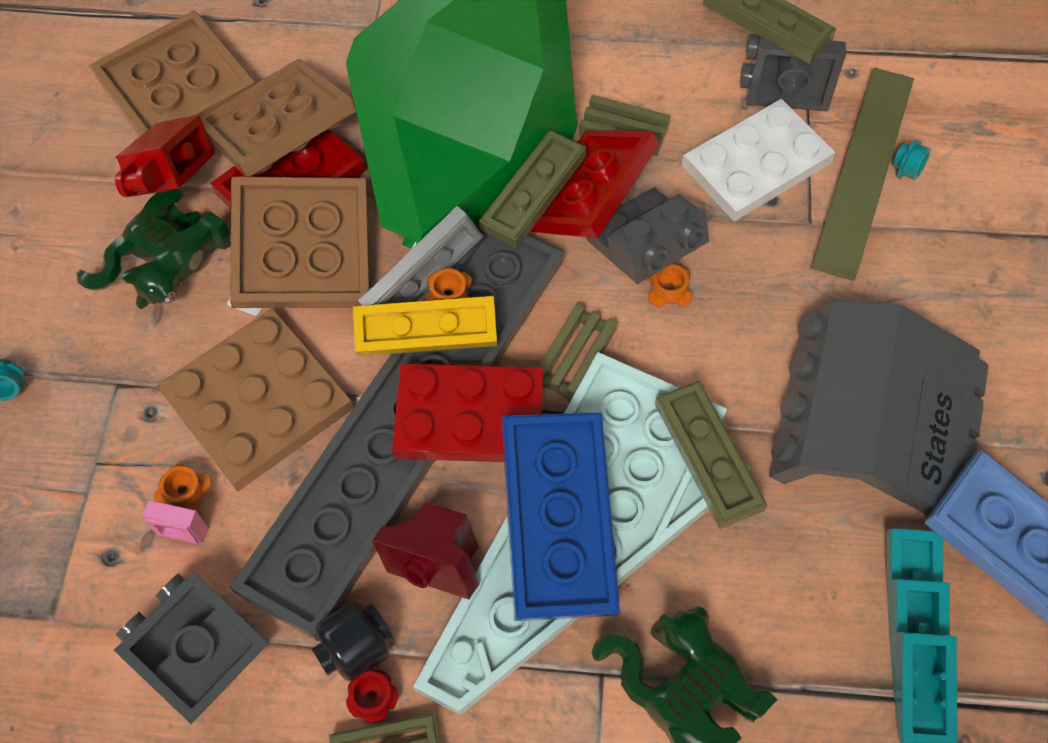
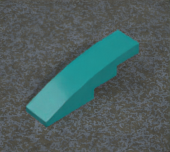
M886 530L888 620L899 742L957 743V636H950V583L943 582V538L935 531Z

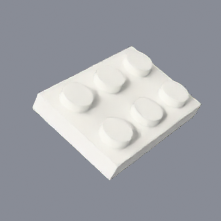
M780 99L684 154L682 166L735 222L830 165L836 152Z

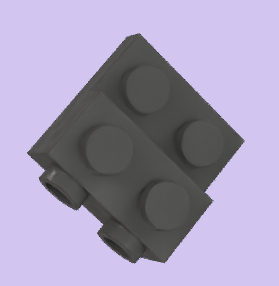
M749 33L746 60H751V63H742L740 88H747L746 105L768 107L782 99L791 109L828 112L846 57V42L831 41L808 64L760 36Z
M654 187L617 208L598 238L586 237V239L636 284H639L708 243L707 216L680 194L669 199Z
M194 571L186 579L179 573L176 574L155 595L162 603L147 618L139 611L116 633V636L122 642L114 649L133 670L190 724L207 709L269 644Z

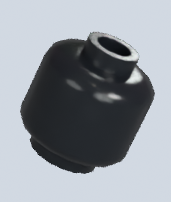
M352 601L317 624L316 636L320 643L313 647L312 651L327 676L337 670L343 679L353 681V679H356L366 671H370L387 659L389 655L387 643L394 638L373 604L365 608L361 603Z

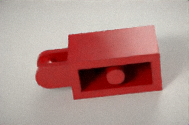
M200 115L156 123L115 156L120 165V170L115 176V185L119 194L127 198L178 189L215 155V150Z

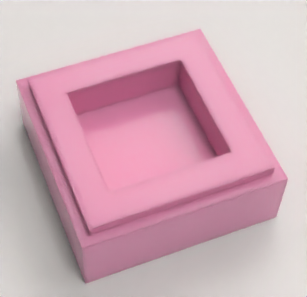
M148 500L142 515L145 522L157 536L199 545V543L203 544L208 531L207 525L196 510Z

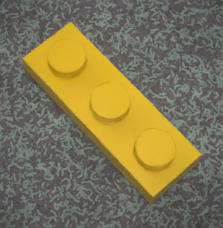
M494 296L353 306L354 344L357 356L497 346Z

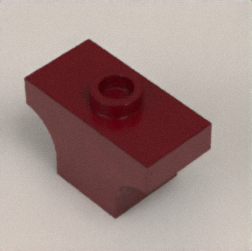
M425 502L411 520L398 526H382L372 540L387 573L405 578L417 587L427 588L429 586L469 600L480 584L470 561L479 545L468 517L464 513Z

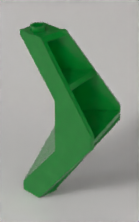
M398 0L354 38L346 60V68L381 227L404 236L402 245L411 249L456 206L468 215L478 229L479 220L547 132L552 130L572 140L577 129L566 0Z

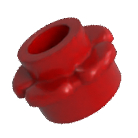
M366 671L356 679H353L348 685L347 708L355 718L362 717L367 723H377L384 720L388 715L389 709H394L397 704V687L391 684V677L384 671ZM370 692L377 693V698L374 701L367 699V695Z

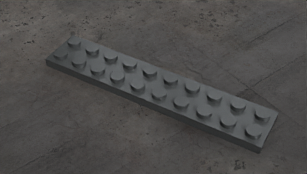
M480 231L483 235L482 239L451 269L465 272L471 277L472 284L468 288L467 295L469 298L494 296L497 346L391 354L231 584L230 589L236 595L315 641H319L316 636L317 624L341 607L377 551L372 542L373 538L382 526H393L435 461L394 459L392 446L400 365L425 364L495 367L562 264L563 251L528 235L520 246L515 249ZM453 291L445 292L446 295H451L453 293Z

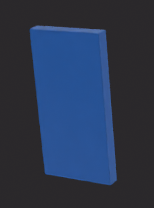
M602 412L503 416L501 425L514 621L617 616L620 614Z

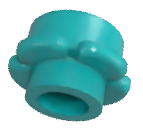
M915 139L910 145L903 143L893 161V166L899 169L897 177L902 179L903 176L916 180L929 159L931 149L921 145V141Z
M0 359V401L16 397L20 387H23L25 383L24 378H22L24 376L22 368L6 359Z

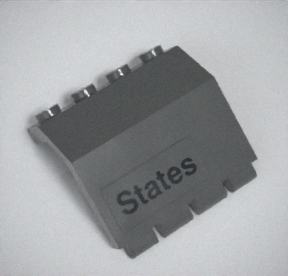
M832 300L813 311H809L803 316L798 326L799 339L795 356L789 367L791 376L787 395L780 408L782 418L778 436L771 450L773 460L769 477L783 484L813 474L859 479L929 516L970 458L978 452L979 443L974 438L980 436L984 401L980 397L985 395L989 365L979 359L980 350L903 305Z

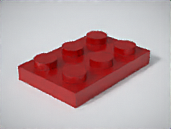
M325 130L312 138L301 150L289 152L273 162V165L267 171L254 174L251 177L355 178L366 169L364 160L331 130ZM235 166L210 183L214 193L230 209L232 177H245Z
M585 130L577 143L586 147V158L530 232L598 238L659 146L654 132Z
M401 364L392 446L394 459L504 462L502 417L542 415L543 368Z

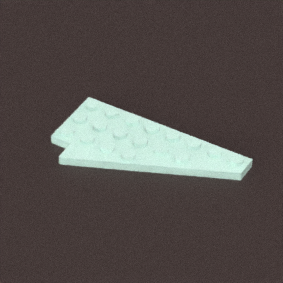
M597 352L564 414L602 412L617 584L619 585L709 511V508L655 406L656 397L676 390L679 387ZM712 402L721 421H723L727 408ZM507 517L475 573L480 583L469 600L465 598L460 600L413 685L415 692L460 716L578 619L514 621Z

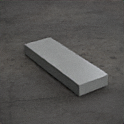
M456 206L358 302L362 306L416 302L430 289L426 282L428 276L441 269L451 268L482 239L483 235L468 215Z

